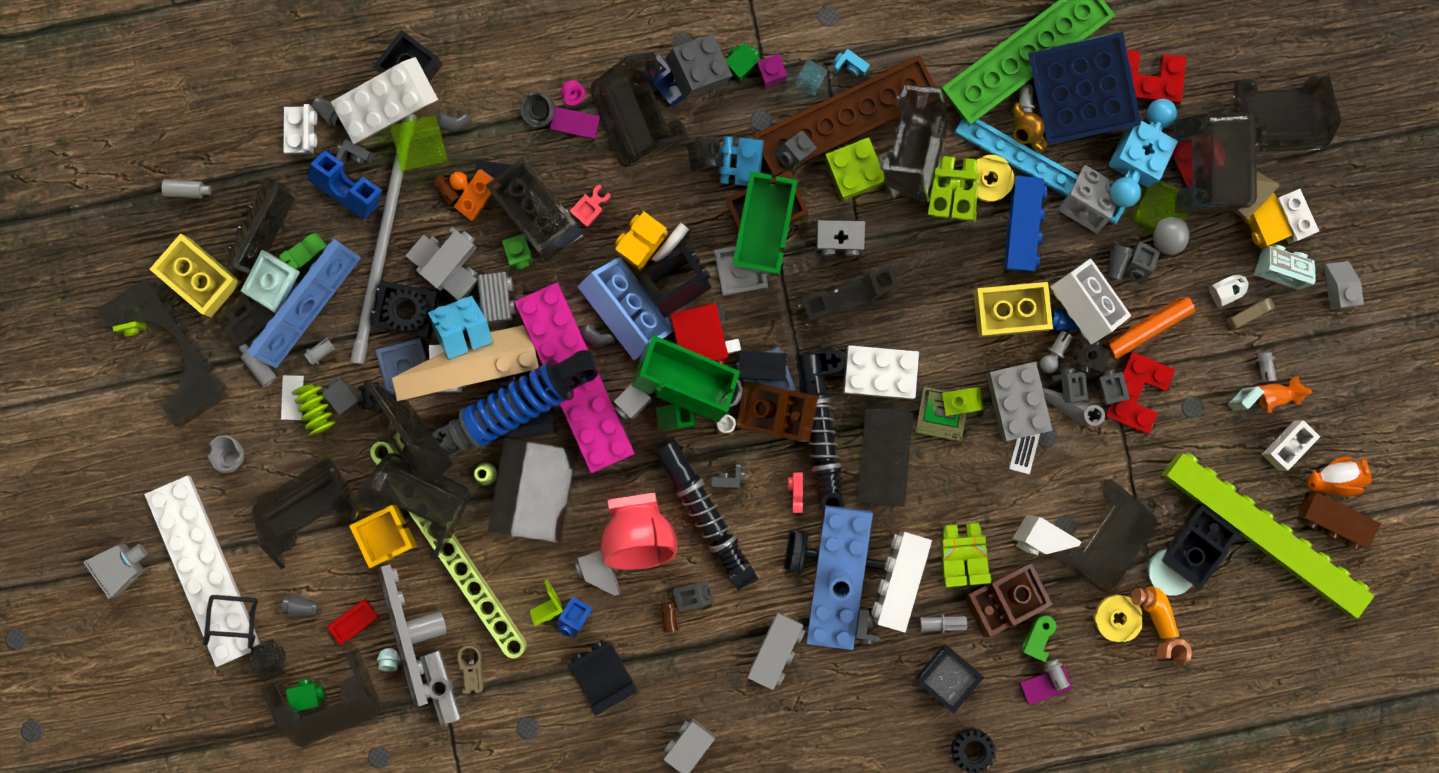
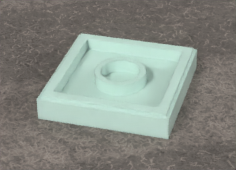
M261 250L241 292L274 313H277L285 303L300 272L269 252Z

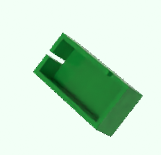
M751 171L732 268L779 277L784 254L782 252L785 249L798 180L777 176L775 185L770 184L772 175Z
M653 335L644 347L631 386L649 394L655 391V396L719 422L728 413L733 397L732 392L735 390L740 371Z

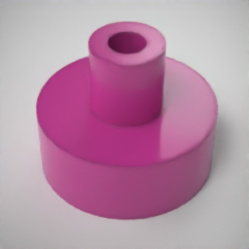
M572 80L563 84L560 96L568 105H577L583 100L585 89L579 82Z

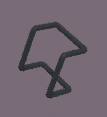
M211 595L206 610L204 645H208L210 636L248 638V648L251 649L255 641L253 633L258 599ZM214 599L252 602L249 633L210 631L211 610Z

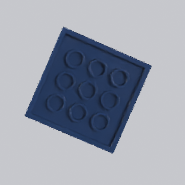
M1124 31L1028 53L1040 112L1045 124V135L1048 145L1142 124Z

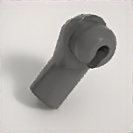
M444 112L436 116L437 125L441 129L456 132L472 122L466 112L457 118L448 116Z
M587 324L582 328L583 339L594 347L615 343L612 332L600 334L591 324Z

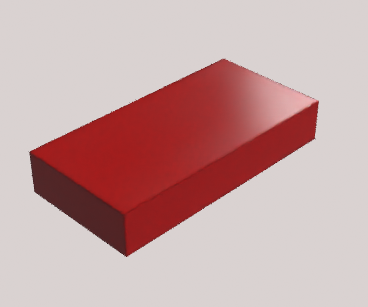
M365 598L329 624L327 628L341 646L377 620L379 615Z

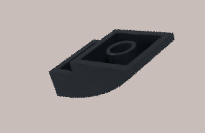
M1197 503L1170 543L1161 561L1201 590L1229 553L1227 550L1240 532L1206 506Z

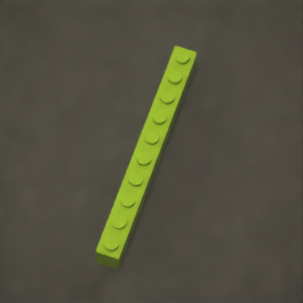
M1188 452L1186 454H1176L1161 474L1163 478L1195 502L1206 506L1240 532L1239 535L1347 616L1356 619L1361 616L1374 598V595L1368 591L1370 588L1359 580L1355 582L1349 577L1350 573L1341 566L1335 567L1330 563V557L1322 552H1315L1311 549L1313 545L1304 538L1300 537L1298 539L1295 537L1290 527L1283 523L1280 525L1273 520L1274 516L1264 509L1260 511L1254 506L1255 502L1246 495L1240 496L1235 492V486L1227 481H1220L1216 478L1218 474L1209 467L1203 468L1197 463L1199 460Z

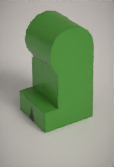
M313 233L289 251L286 250L280 254L279 257L283 262L301 273L322 255L327 245L318 233Z
M1045 615L1035 617L1020 651L1046 662L1049 653L1043 650L1049 636L1056 631L1054 619Z

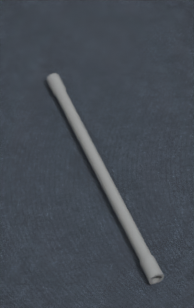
M414 114L401 121L399 141L359 328L350 362L364 365L372 324L370 315L376 305L375 292L377 286L380 285L408 150L415 128L417 116Z

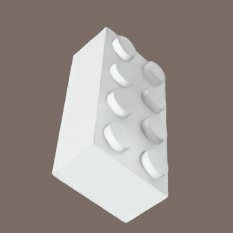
M416 57L397 64L331 101V104L350 139L355 144L432 104L438 98Z
M900 530L898 535L894 534L891 548L894 551L892 557L887 558L884 567L887 575L885 580L881 579L878 588L880 599L878 603L874 602L871 612L874 621L878 625L906 632L932 540Z

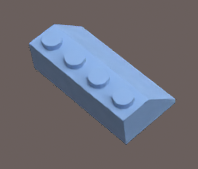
M621 257L591 272L577 286L633 360L642 356L645 345L653 335L665 339L674 332L672 323L667 317H663L646 289Z

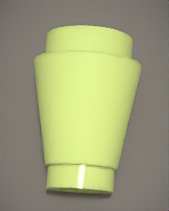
M480 463L474 470V478L481 485H490L497 478V470L491 463ZM480 470L486 471L485 478H482L479 474Z

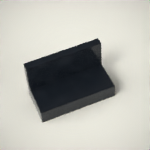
M740 351V374L738 379L785 381L787 353Z

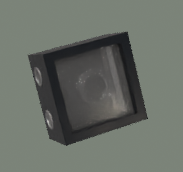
M944 643L914 680L954 714L984 679V676Z

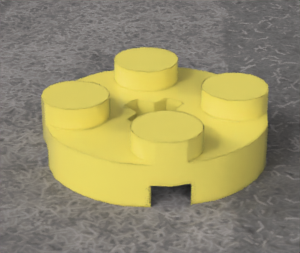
M983 156L977 160L978 173L981 175L977 199L984 202L999 201L1013 187V170H1011L1008 162L1000 156ZM989 173H993V178L997 179L991 185L987 184V180H984V176H988Z
M1118 594L1103 599L1098 604L1093 616L1099 633L1106 639L1115 642L1132 640L1139 634L1143 624V614L1140 606L1134 605L1130 597ZM1122 612L1124 614L1122 617L1124 622L1122 624L1118 622L1115 624L1113 622L1115 619L1114 614Z

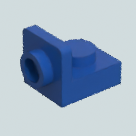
M572 596L560 615L556 627L559 628L558 630L563 635L576 638L593 608Z

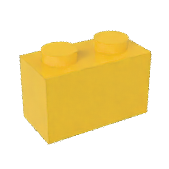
M1272 193L1247 220L1243 218L1250 225L1252 240L1260 249L1293 235L1275 193Z

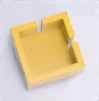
M644 211L641 215H635L629 224L631 230L627 234L622 233L615 242L617 245L615 250L618 256L639 271L643 269L668 235L667 228Z
M398 504L388 506L349 525L369 568L376 567L393 559L395 556H399L417 547L409 527L403 528L402 526L406 524V521Z

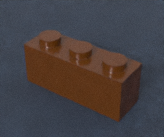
M1308 492L1297 515V518L1304 520L1303 525L1314 530L1318 527L1325 531V536L1334 540L1341 538L1346 541V546L1358 551L1360 548H1370L1381 523L1317 492Z

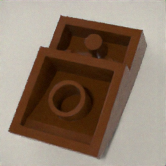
M745 381L736 427L775 437L810 442L814 423L813 418L815 417L819 396Z
M1032 562L991 580V583L983 584L963 594L983 637H991L1053 605Z

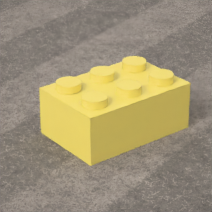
M180 234L150 268L155 275L202 315L212 317L241 284L238 278L191 238Z
M1048 282L977 288L973 291L978 338L1043 332L1053 329Z

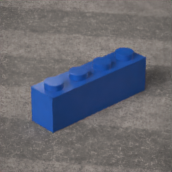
M1017 175L1014 177L1010 197L1003 271L1031 274L1035 271V268H1039L1040 254H1037V247L1042 242V231H1039L1040 222H1043L1045 209L1041 208L1042 199H1045L1047 194L1044 178Z

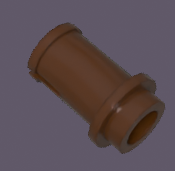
M441 175L432 182L434 185L433 189L438 190L450 206L460 198V195L450 186L449 178Z
M675 602L661 603V608H659V611L662 612L663 632L665 633L678 631L676 619L677 606H675Z

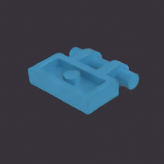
M724 136L723 145L720 148L722 162L718 170L720 183L729 184V175H736L735 185L748 186L750 172L761 173L764 140L739 138V144L736 147L732 146L733 137ZM731 154H738L736 168L730 167Z

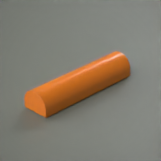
M1180 297L1106 341L1103 346L1109 356L1116 360L1195 313V307L1190 298Z

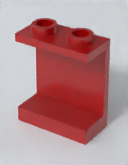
M716 303L670 314L678 346L725 365V361L729 360V355Z

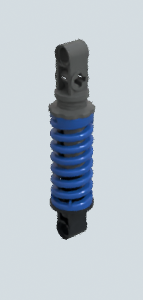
M588 350L578 351L560 363L550 359L538 367L537 370H532L529 374L530 379L527 376H521L519 384L511 382L508 385V390L500 388L498 396L491 393L488 395L487 401L484 399L478 400L477 407L475 403L466 408L463 407L459 410V419L450 421L448 425L416 441L415 448L419 466L422 468H433L459 452L470 449L473 444L478 448H483L488 443L496 440L499 435L507 434L509 429H516L520 424L527 423L530 418H536L541 412L549 411L551 406H558L561 402L572 400L574 398V389L594 380L598 376L592 352Z

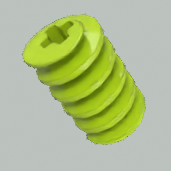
M313 384L299 387L291 392L292 395H300L295 399V403L303 404L298 408L300 413H306L301 417L302 421H310L305 425L306 430H313L308 436L328 430L335 424V421H327V418L332 413L323 411L329 405L320 403L325 396L317 395V392L322 387L314 386Z

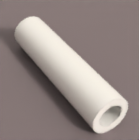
M680 223L652 257V260L656 263L669 255L689 229Z

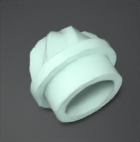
M392 648L382 650L377 658L378 669L389 672L396 671L401 663L397 651Z

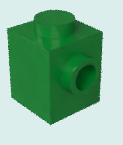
M744 43L741 46L736 45L728 53L729 57L725 61L732 76L741 83L757 68V61L761 60L759 58L761 55L754 46L751 45L749 47Z
M675 404L656 408L659 431L695 426L694 414L690 410Z
M311 678L297 681V686L286 689L291 713L319 707L324 704V699H326L323 685L320 686L319 681L312 682Z

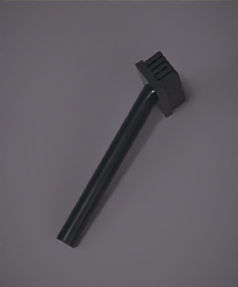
M789 531L784 561L785 566L783 569L803 573L805 557L818 559L819 550L806 548L808 532ZM866 558L865 567L884 570L885 561Z

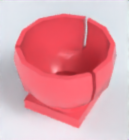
M655 493L608 500L612 518L601 537V554L605 565L613 569L636 570L659 566L675 558L678 552V540L673 525L660 514Z

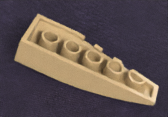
M521 325L490 332L493 343L475 350L472 349L470 341L467 340L465 341L468 348L467 353L448 359L445 352L391 378L396 401L537 370L539 365L535 348L525 326Z

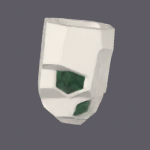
M1232 275L1209 286V292L1219 308L1243 297L1248 289V281L1245 276Z

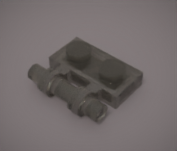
M242 292L238 295V299L235 302L221 309L222 312L216 316V319L221 324L229 319L231 323L224 329L240 347L265 329L267 322L275 314L258 302L254 304L252 298ZM245 306L248 310L237 317L236 312Z

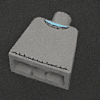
M126 544L114 546L83 563L108 599L120 596L143 573L144 569L138 561L147 556V551L141 544L136 545L131 550Z

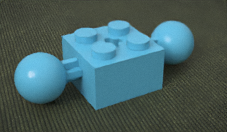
M1157 99L1149 105L1146 113L1149 125L1142 121L1141 125L1125 128L1109 162V167L1125 175V177L1116 180L1110 190L1112 201L1120 207H1131L1138 202L1141 196V188L1138 183L1149 188L1160 181L1178 142L1161 132L1162 129L1171 126L1177 117L1175 105L1167 99Z

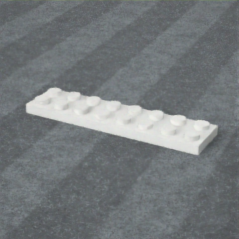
M185 476L144 495L204 637L209 597L211 595L241 596L191 476ZM214 599L211 610L210 631L249 633L250 617L243 602ZM255 629L253 633L255 641L251 649L248 648V638L210 636L207 646L215 666L218 667L262 648Z

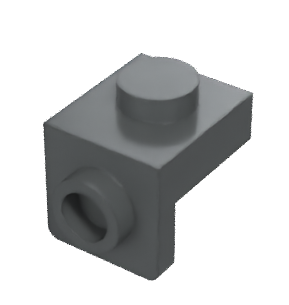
M801 131L784 143L775 155L788 171H792L801 161L814 153L817 147Z

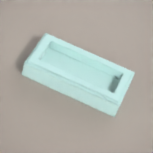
M1258 386L1243 388L1228 403V406L1233 411L1247 410L1264 391Z

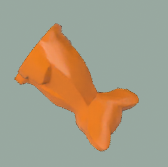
M1298 376L1293 377L1289 381L1288 387L1280 384L1258 385L1264 391L1258 398L1259 404L1262 409L1265 408L1268 414L1272 413L1274 407L1286 405L1291 400L1297 405L1301 404L1306 395L1312 393L1310 388H1306L1299 383Z

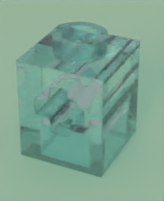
M807 59L796 80L795 86L816 96L827 77L828 69Z

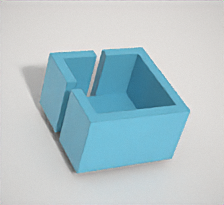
M472 296L459 299L454 303L428 312L434 334L448 359L468 352L463 330L467 331L473 350L493 343L487 320Z

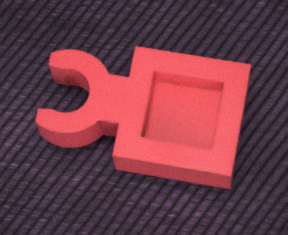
M600 185L594 188L591 198L585 194L570 210L587 228L603 212L599 205L608 202L611 198L609 193L603 198L598 196V192L602 189Z
M792 473V477H788V491H792L793 513H803V473Z

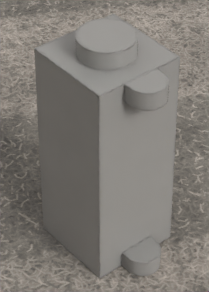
M453 227L449 230L452 232L451 236L423 269L420 267L416 269L420 275L440 291L477 249L472 244L475 240L465 231L460 234Z

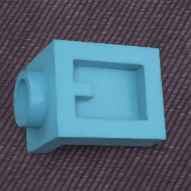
M849 49L844 54L840 52L832 63L835 65L833 72L836 75L844 64L847 65L846 69L855 76L859 74L862 77L865 76L870 67V64Z

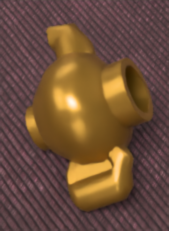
M1015 103L1012 109L1015 118L1012 123L1015 140L1021 144H1031L1036 152L1042 153L1048 146L1047 140L1043 136L1045 131L1043 120L1033 112H1025L1020 103Z

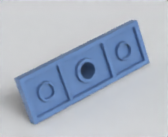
M333 239L325 247L319 259L311 265L309 272L299 284L294 283L285 303L275 316L267 322L261 334L253 340L247 353L277 368L361 257Z
M825 505L807 644L849 650L854 649L873 516L872 511ZM840 581L845 582V583H843V584H841V585L836 584L837 582H840Z

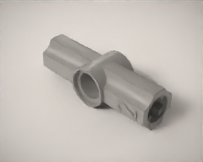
M440 650L421 656L420 661L440 725L461 719L452 690V681L448 678ZM436 682H442L445 685V693H438L436 691Z

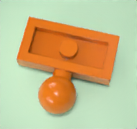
M482 169L477 171L470 183H468L467 176L464 173L454 172L449 178L450 186L455 190L464 191L454 208L471 221L475 220L500 183Z

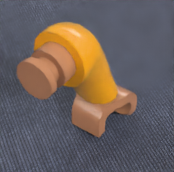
M1149 586L1146 589L1135 588L1131 596L1132 603L1134 605H1141L1145 611H1148L1160 639H1164L1157 648L1156 659H1171L1172 656L1178 666L1185 665L1191 659V647L1185 640H1176V637H1179V633L1166 594L1161 589Z

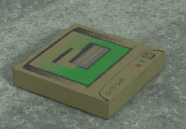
M923 387L915 433L962 441L967 413L946 416L942 393L950 391Z

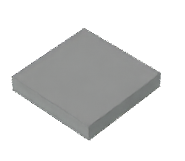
M736 246L714 250L722 296L768 288L766 275L732 268Z

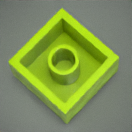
M869 137L825 154L824 161L841 202L883 186L886 182L885 175Z

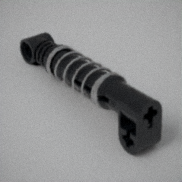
M835 349L797 355L802 392L819 396L815 417L813 418L811 439L807 444L811 445L812 453L809 456L813 457V460L818 459V463L812 466L811 471L816 480L820 481L817 483V486L820 485L821 487L818 489V492L821 491L819 500L823 513L826 501L831 497L838 501V507L844 508L845 504L842 491H839V488H841V485H838L840 479L837 480L841 472V463L835 462L840 457L836 455L835 447L838 444L834 443L833 435L836 432L832 430L831 426L834 419L830 418L829 410L832 407L828 405L831 402L830 395L826 393L824 376L839 373L845 366L846 359L844 354ZM820 355H824L825 362L829 361L831 356H834V359L839 360V363L836 364V368H833L832 364H827V372H823Z
M672 436L654 447L655 454L675 484L677 496L683 497L682 504L689 507V516L695 517V526L700 527L703 531L702 537L710 541L708 547L713 555L721 559V563L724 564V568L727 569V573L738 591L757 580L758 577L739 548V539L734 533L727 534L731 526L725 524L722 519L724 515H720L716 509L718 504L713 505L709 498L711 493L707 495L703 488L705 483L699 475L694 473L675 438Z

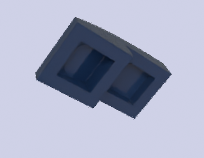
M660 55L641 68L642 72L671 108L683 100V96L668 64Z

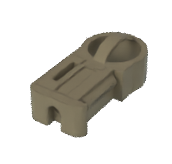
M1269 296L1226 319V322L1230 329L1233 330L1257 317L1268 316L1276 306ZM1270 311L1268 314H1266V315H1264V316H1260V315H1262V314H1264V313Z
M474 643L465 644L460 649L457 657L459 668L463 672L465 688L462 689V692L464 694H469L471 691L480 693L484 689L483 653L481 648ZM467 648L469 650V663H466L462 658V652ZM474 650L478 654L476 663H474Z

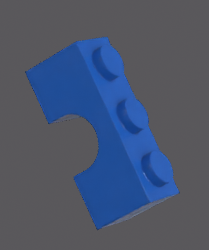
M327 151L322 152L310 164L308 181L365 220L378 207L382 190L364 177L357 183L352 182L344 174V163Z

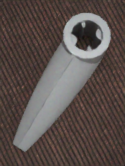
M1042 388L1046 401L1085 426H1097L1104 421L1105 412L1100 406L1090 405L1083 401L1065 403L1063 393ZM1095 411L1096 419L1090 421L1088 419L1090 418L1088 412Z

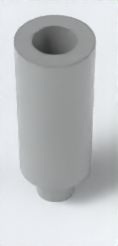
M164 179L162 182V194L167 197L203 198V195H211L212 191L211 186H204L203 182Z
M245 343L239 347L243 354L241 359L262 387L265 388L272 384L277 377L266 363L247 353L250 347Z

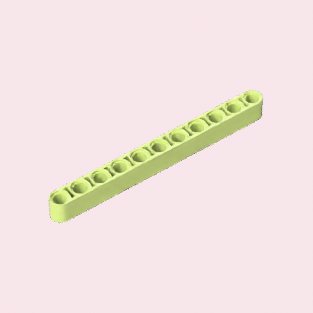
M388 442L375 443L370 450L372 459L504 654L509 658H517L522 655L527 647L524 637L396 448ZM382 446L388 449V456L384 459L380 458L378 454ZM395 465L401 468V475L398 478H394L391 474V470ZM409 484L415 489L414 495L410 498L404 493L405 487ZM420 504H424L428 508V513L425 517H421L417 512ZM434 523L441 527V533L438 536H434L430 531ZM446 543H451L454 546V553L451 556L444 553L443 547ZM459 562L467 565V573L465 575L457 572V564ZM472 582L480 584L481 590L479 594H473L470 591V584ZM485 601L493 604V613L488 614L483 610ZM498 621L506 623L507 631L505 633L497 631L496 623ZM515 640L520 643L521 649L519 652H512L510 650V641Z

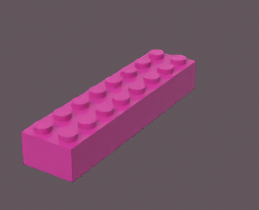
M558 282L514 301L542 364H545L550 359L560 363L578 351H589ZM598 369V376L594 380L574 389V398L572 400L560 403L591 473H595L636 454Z

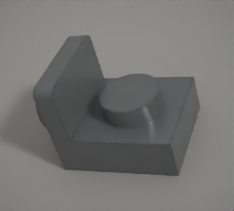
M346 139L343 144H339L335 152L336 158L344 163V165L349 156L360 164H363L364 161L371 164L375 157L371 152Z
M1139 241L1135 246L1132 254L1133 257L1124 275L1135 281L1145 283L1154 271L1160 251Z
M1075 368L1060 370V375L1052 376L1053 380H1062L1065 403L1088 400L1085 372L1075 373Z
M1115 370L1100 373L1101 377L1095 380L1096 384L1100 385L1105 405L1130 399L1123 372L1115 373Z
M736 464L735 478H731V473H717V477H712V487L740 488V483H745V469H741V464Z
M707 580L673 589L678 612L703 607L712 603V589L708 585Z
M859 608L855 637L860 639V643L874 644V640L880 641V635L867 633V629L872 627L873 616L869 615L868 609Z

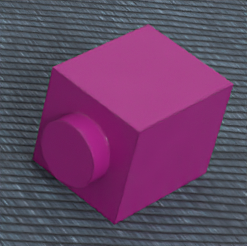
M780 54L757 61V71L764 89L786 82L787 73Z

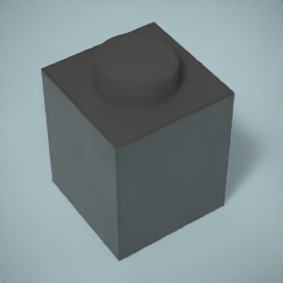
M336 378L326 385L327 390L322 393L341 416L347 415L363 402L345 379L338 380Z

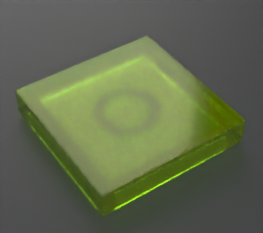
M436 115L390 125L402 172L448 161Z
M1160 180L1146 189L1132 220L1152 230L1156 229L1160 220L1168 217H1177L1185 221L1195 196Z

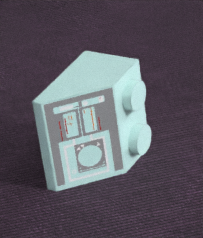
M1276 244L1262 249L1255 269V276L1297 290L1315 284V262L1308 259V255L1301 252H1287L1285 247Z

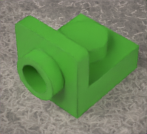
M525 234L502 241L508 258V264L511 268L515 267L516 270L524 269L529 266L530 262L534 261Z

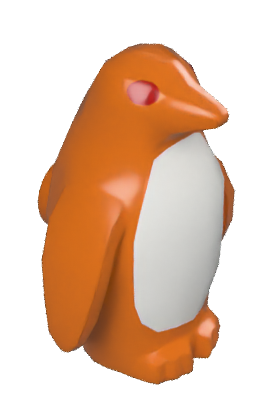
M1352 457L1337 458L1318 473L1313 471L1307 479V485L1311 491L1339 496L1362 494L1364 492L1362 487L1372 484L1366 458L1360 461H1354Z

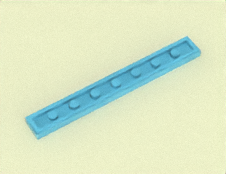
M962 119L954 132L958 137L990 155L1004 158L1008 165L1029 177L1044 178V185L1065 197L1071 192L1078 175L979 119L970 126ZM1117 205L1109 222L1115 225L1125 207Z

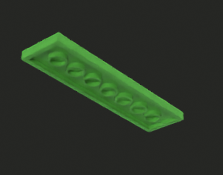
M1059 0L943 86L941 92L966 124L970 126L1033 79L1028 56L1029 52L1085 40L1112 20L1115 14L1104 0Z

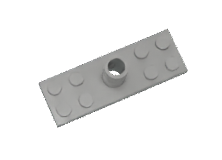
M390 564L379 567L377 572L413 704L419 707L428 704L427 698L430 697L427 684L422 683L420 676L424 674L422 663L420 660H416L412 644L447 634L444 618L441 612H436L405 621L402 610L405 600L402 591H397L395 584L399 582L397 571L395 568L391 569Z

